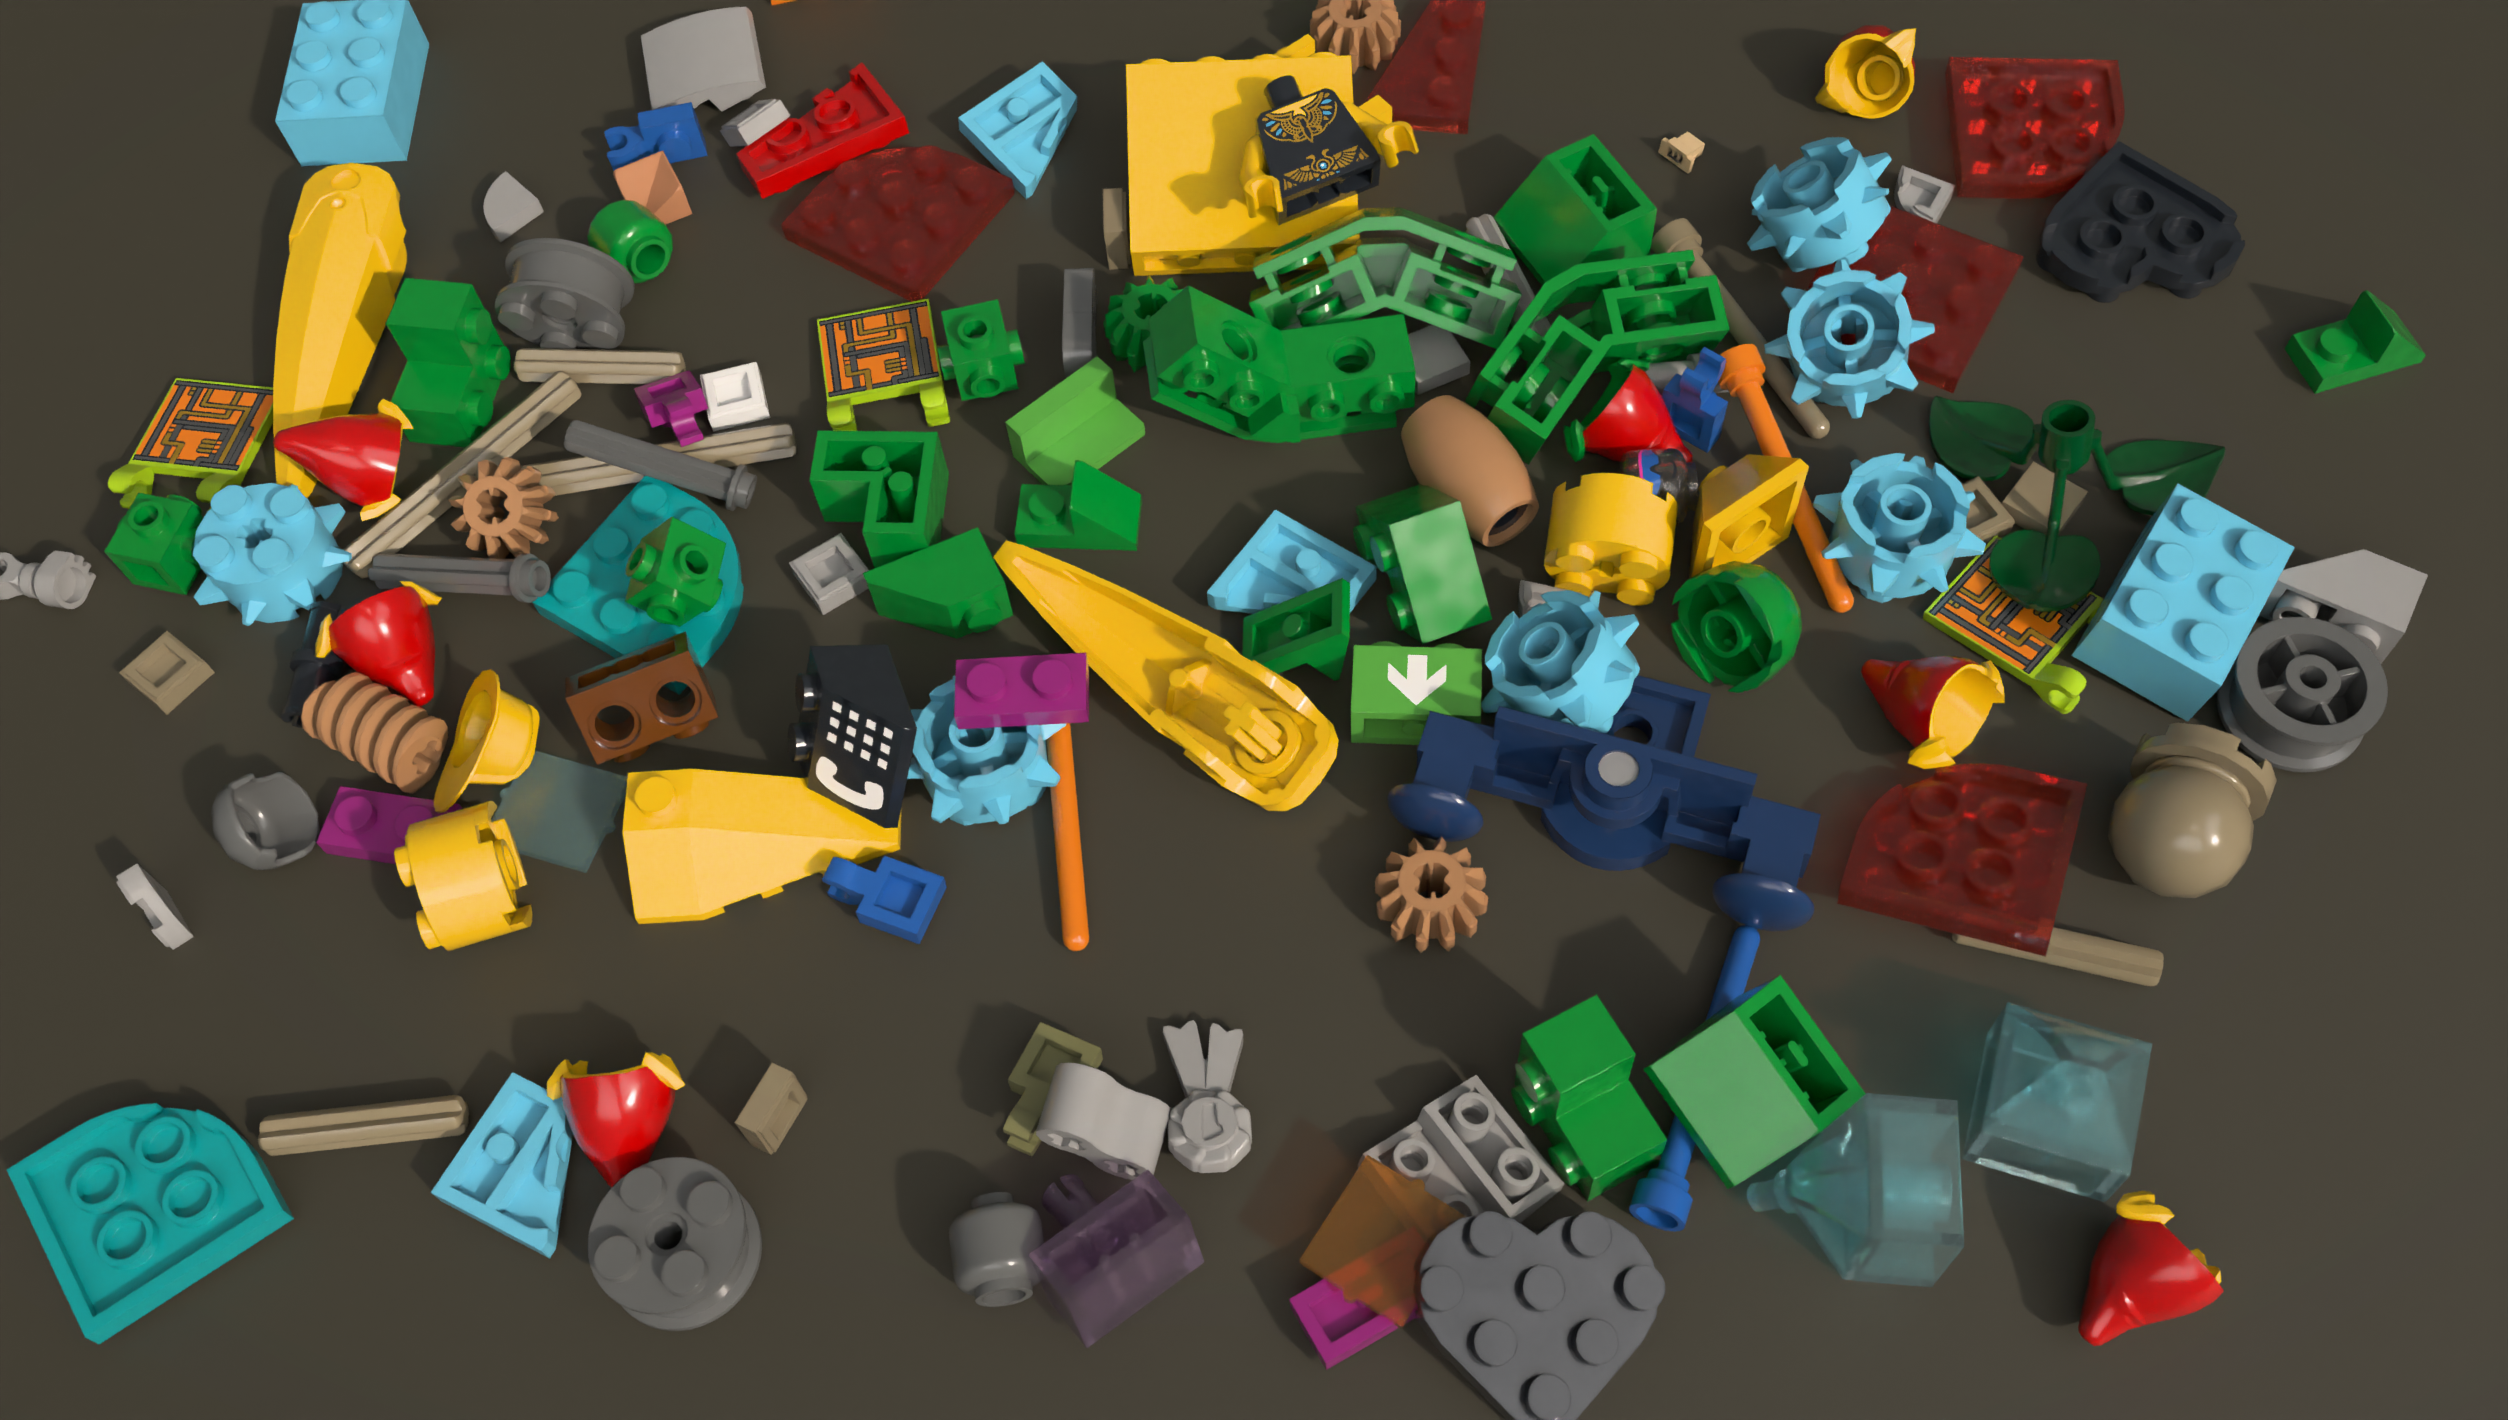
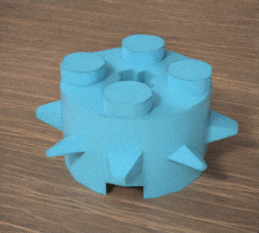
M1827 137L1800 147L1804 157L1791 163L1783 171L1780 172L1776 164L1770 167L1756 184L1751 197V203L1754 206L1751 215L1758 216L1761 225L1747 242V245L1751 251L1775 246L1783 261L1787 263L1792 272H1800L1805 269L1828 265L1840 259L1846 260L1847 264L1851 265L1861 259L1868 252L1869 246L1867 241L1872 238L1883 224L1885 217L1891 210L1885 195L1889 194V188L1880 187L1876 181L1892 160L1889 154L1884 152L1863 157L1860 151L1852 147L1849 139L1845 137Z
M1840 259L1836 261L1833 273L1818 278L1813 282V287L1810 290L1805 291L1786 287L1782 291L1781 296L1790 309L1787 334L1765 344L1764 348L1766 354L1789 359L1793 375L1797 379L1791 396L1793 402L1799 405L1812 398L1816 402H1824L1832 406H1846L1851 417L1858 419L1862 417L1866 403L1878 400L1883 395L1889 394L1894 388L1912 392L1917 387L1918 382L1907 365L1909 345L1935 333V327L1933 323L1913 320L1911 318L1906 299L1902 295L1907 280L1904 274L1898 272L1883 281H1879L1876 279V275L1869 271L1851 270L1846 260ZM1846 333L1855 334V342L1857 343L1844 345L1841 342V335Z
M1902 453L1873 457L1864 464L1854 459L1850 462L1852 474L1843 492L1816 495L1813 507L1832 522L1829 537L1830 544L1821 551L1822 556L1825 559L1837 558L1844 576L1853 585L1859 587L1861 594L1866 599L1884 603L1893 598H1905L1924 594L1933 587L1939 592H1945L1949 589L1946 575L1954 558L1983 555L1986 543L1966 528V518L1970 503L1975 499L1974 493L1964 491L1961 482L1944 466L1935 462L1933 469L1926 467L1925 459L1919 456H1914L1909 462L1903 461L1905 454Z
M266 483L250 485L244 488L239 485L226 486L213 495L210 503L211 509L207 511L196 530L193 556L207 577L194 595V598L200 606L229 601L242 614V624L250 626L254 620L274 623L290 621L300 617L295 611L296 609L302 607L309 610L311 604L316 602L315 598L319 594L325 600L332 594L342 576L343 562L352 559V553L340 549L332 534L346 511L339 503L314 508L311 502L298 489V486L294 484L284 486Z
M1571 590L1547 592L1540 595L1546 603L1535 605L1521 618L1513 611L1506 616L1491 636L1485 654V664L1491 670L1493 688L1481 702L1483 711L1485 713H1494L1501 706L1592 731L1607 733L1612 727L1613 716L1630 695L1634 679L1640 670L1635 656L1625 644L1639 626L1637 617L1631 614L1604 618L1598 610L1601 592L1596 590L1589 597Z
M953 676L952 680L936 687L929 694L931 702L924 709H910L917 731L913 747L914 757L911 758L907 779H923L924 785L933 799L931 818L934 821L942 823L950 818V820L964 826L997 821L999 824H1006L1010 816L1026 809L1027 806L1038 803L1046 787H1056L1061 779L1060 775L1048 764L1045 740L1067 724L958 729L954 718L955 676Z

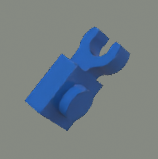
M692 102L638 113V126H618L604 131L611 150L607 152V157L613 171L662 150L669 163L708 156L705 138Z
M1704 347L1700 352L1699 361L1694 371L1687 367L1682 376L1676 373L1663 389L1662 398L1681 439L1708 453L1720 438L1728 401L1717 396L1713 391L1724 371L1726 358Z
M883 856L876 872L860 867L848 860L833 857L822 878L823 883L831 885L827 892L829 897L846 904L859 905L856 910L859 923L917 944L921 943L947 888L943 876L887 856Z

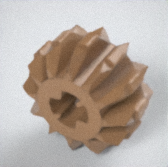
M1318 0L1316 10L1312 12V19H1310V36L1315 39L1316 52H1330L1337 56L1351 55L1353 74H1355L1358 67L1362 66L1376 71L1380 60H1392L1395 45L1398 44V38L1401 36V20L1398 19L1394 0Z
M504 457L498 466L489 460L478 462V478L469 474L458 476L461 485L467 492L464 497L456 495L448 500L452 506L463 509L464 514L457 517L451 525L456 531L469 532L465 544L469 549L482 551L486 548L489 558L505 559L509 552L515 557L523 553L530 554L529 540L540 544L549 541L546 532L540 527L542 521L555 522L559 517L556 512L544 509L543 504L550 501L556 493L552 487L538 486L542 476L541 471L531 466L521 469L518 460ZM502 499H506L503 505L509 511L506 519H502L504 511L499 507Z
M1441 836L1434 843L1433 850H1424L1422 844L1413 838L1408 844V857L1391 851L1390 855L1386 858L1387 872L1380 873L1375 880V893L1381 897L1376 904V913L1380 921H1393L1391 936L1396 942L1414 934L1416 935V949L1422 953L1429 946V939L1437 938L1440 945L1449 952L1455 945V932L1472 938V935L1477 931L1478 921L1475 916H1482L1486 913L1488 896L1481 891L1486 884L1485 872L1483 868L1470 867L1471 854L1468 852L1467 847L1449 855L1447 854V842ZM1426 891V892H1427V896H1428L1429 898H1425V897H1423V896H1421V895H1419V894H1420L1421 892ZM1432 891H1437L1443 894V896L1436 898L1435 892Z

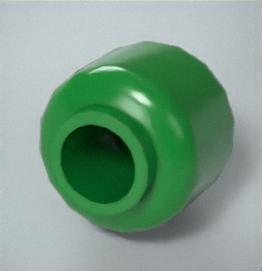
M618 200L606 205L590 223L587 235L588 246L604 252L622 264L632 276L634 284L651 280L662 273L670 261L673 250L672 234L665 223L645 206L633 200Z

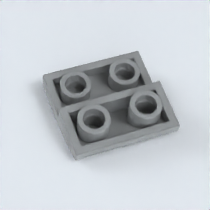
M746 6L728 7L692 14L671 21L641 35L652 110L692 102L695 109L701 103L710 100L721 111H724L766 88L753 15Z
M1477 1075L1424 1106L1415 1122L1363 1153L1358 1163V1168L1404 1228L1408 1231L1415 1227L1424 1244L1430 1236L1451 1221L1487 1211L1500 1213L1504 1217L1515 1219L1521 1223L1564 1186V1182Z

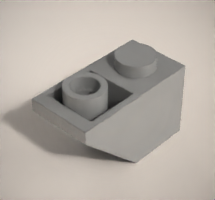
M2362 549L2284 569L2259 616L2271 621L2287 617H2309L2330 622L2346 629L2363 641L2375 654L2380 664H2382L2404 635L2428 575Z

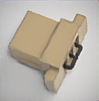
M1687 131L1678 138L1673 137L1670 140L1666 137L1663 138L1658 153L1688 174L1692 171L1694 160L1702 155L1705 143Z

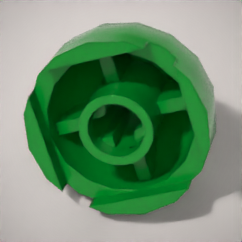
M1731 561L1704 570L1686 580L1674 595L1672 605L1678 601L1680 602L1678 606L1679 619L1671 623L1673 638L1685 662L1699 678L1709 684L1714 681L1716 676L1724 684L1733 686L1727 690L1729 692L1741 693L1755 689L1772 679L1795 654L1802 631L1800 607L1792 590L1781 577L1762 565Z

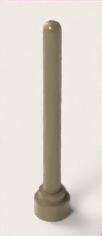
M1680 218L1671 221L1653 237L1651 250L1654 254L1693 250L1695 262L1688 270L1689 278L1715 275L1701 257L1703 254V248L1701 247L1702 238L1687 219ZM1717 277L1731 335L1739 345H1756L1766 367L1765 372L1762 374L1810 437L1814 439L1825 437L1830 430L1828 419L1812 399L1799 405L1791 400L1797 379L1779 356L1765 353L1764 345L1768 342Z

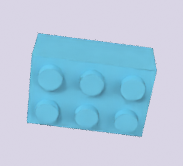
M409 0L321 1L302 4L275 119L276 124L301 167L345 163L407 161L429 49V42Z
M2177 484L2145 525L2071 656L2188 722L2222 686L2295 547L2186 487Z

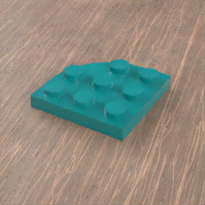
M644 476L550 582L547 593L542 597H538L532 603L541 616L614 658L686 631L703 668L729 635L741 608L744 586L741 581L739 553L723 521L706 504L667 482ZM671 517L681 520L726 543L718 577L723 582L718 601L710 611L702 612L681 627L657 622L651 619L646 611L625 602L631 579L626 575V566L632 552L640 544L641 538ZM674 681L663 686L680 695L687 687V684Z
M157 1103L129 1106L107 1112L75 1127L7 1169L8 1175L85 1338L97 1344H101L294 1219L272 1175L256 1149L225 1122L198 1109L191 1111L178 1108H163Z

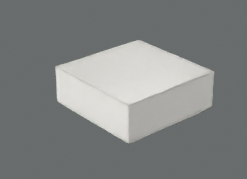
M757 362L700 375L703 394L708 406V420L713 432L770 418L762 376Z

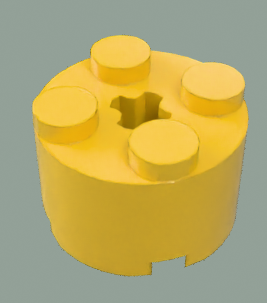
M1617 473L1581 476L1580 486L1567 491L1566 482L1560 484L1553 493L1544 558V567L1547 573L1555 579V587L1580 592L1588 597L1595 590L1615 593L1618 600L1629 605L1641 606L1652 603L1655 591L1662 588L1670 578L1678 511L1675 498L1667 492L1666 501L1652 494V482L1639 477Z
M487 801L410 824L405 835V846L395 848L394 850L396 867L403 884L406 887L416 886L423 910L416 913L417 924L421 938L428 949L443 946L447 951H451L530 927L532 924L531 904L518 908L515 894L516 889L527 885L523 865L505 818L491 821V817L497 809V805L493 801Z

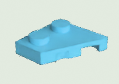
M1042 61L958 117L959 131L1027 199L1033 195L1077 111V96Z
M1274 510L1207 591L1208 605L1215 610L1254 614L1343 578L1350 583L1351 612L1376 581V566L1281 512Z
M512 1072L431 1191L441 1202L549 1259L556 1250L573 1138V1132L563 1108L562 1097L552 1100L547 1096V1089Z

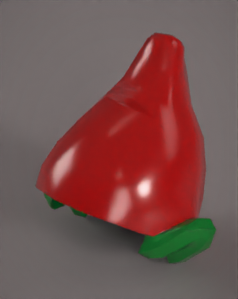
M1623 358L1607 367L1612 378L1600 399L1581 423L1576 419L1572 421L1571 427L1563 426L1567 453L1575 462L1582 460L1585 451L1614 461L1638 464L1640 450L1650 449L1660 456V466L1674 469L1670 461L1673 459L1677 471L1688 469L1693 461L1692 452L1684 445L1662 396L1645 373L1649 370L1651 361Z

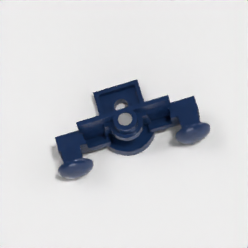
M1637 675L1634 679L1630 695L1613 716L1612 727L1605 734L1501 706L1498 707L1494 728L1430 711L1417 749V768L1413 783L1398 785L1388 793V806L1397 821L1410 831L1432 840H1438L1442 836L1446 842L1462 841L1473 837L1481 830L1483 817L1479 810L1467 801L1469 790L1474 789L1542 808L1540 820L1553 841L1570 857L1593 868L1623 871L1643 867L1666 856L1671 843L1744 862L1741 873L1730 874L1717 879L1713 884L1712 893L1716 904L1726 915L1741 924L1765 931L1796 929L1806 924L1812 918L1815 910L1811 899L1796 887L1798 878H1803L1810 860L1821 814L1754 797L1752 792L1758 774L1694 757L1711 696L1709 693ZM1624 727H1635L1647 735L1649 742L1647 744L1615 737L1614 733Z

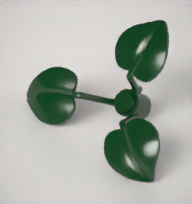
M1935 396L1930 411L1929 431L1934 452L1943 466L1959 477L1972 480L1979 476L1982 481L1999 479L2006 474L2011 462L2018 465L2027 464L2037 449L2041 462L2050 472L2055 473L2047 533L2044 534L2034 530L2012 532L1995 544L1989 561V571L1996 586L2021 606L2027 609H2035L2039 612L2059 611L2077 604L2092 591L2099 577L2101 560L2095 544L2083 536H2058L2067 475L2077 472L2088 462L2091 453L2106 487L2110 490L2122 489L2123 501L2129 508L2136 512L2153 516L2177 484L2205 498L2224 460L2225 446L2190 441L2144 440L2121 445L2106 456L2101 445L2102 431L2094 429L2096 419L2094 411L2085 403L2076 400H2060L2050 404L2042 414L2041 424L2035 425L2025 412L2012 406L1993 402H1961Z

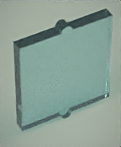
M535 751L530 766L518 778L512 781L509 788L501 790L500 797L503 800L492 822L505 818L519 854L587 873L606 833H612L616 828L613 819L626 796L628 777Z

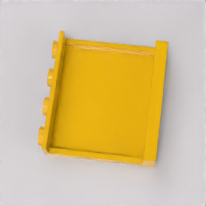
M1317 52L1308 57L1281 58L1273 54H1263L1246 60H1224L1220 57L1208 56L1200 58L1196 62L1170 63L1163 59H1148L1140 64H1126L1130 254L1134 276L1254 271L1253 263L1255 257L1358 211V194L1281 225L1277 223L1272 206L1258 208L1257 217L1249 218L1246 197L1239 182L1245 144L1251 137L1256 135V117L1263 112L1271 110L1264 94L1265 87L1279 77L1291 75L1295 78L1303 97L1328 88L1334 90L1341 102L1353 103L1351 55L1337 56L1330 52ZM1360 233L1332 245L1334 254L1355 245L1356 240L1360 239ZM1321 254L1315 260L1295 270L1316 269L1325 265L1326 261Z

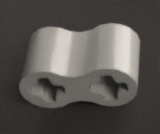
M1060 1063L1056 1066L1036 1130V1136L1050 1146L1086 1158L1107 1173L1130 1180L1148 1181L1153 1178L1172 1109L1159 1099L1122 1086L1113 1077L1096 1068L1077 1063Z

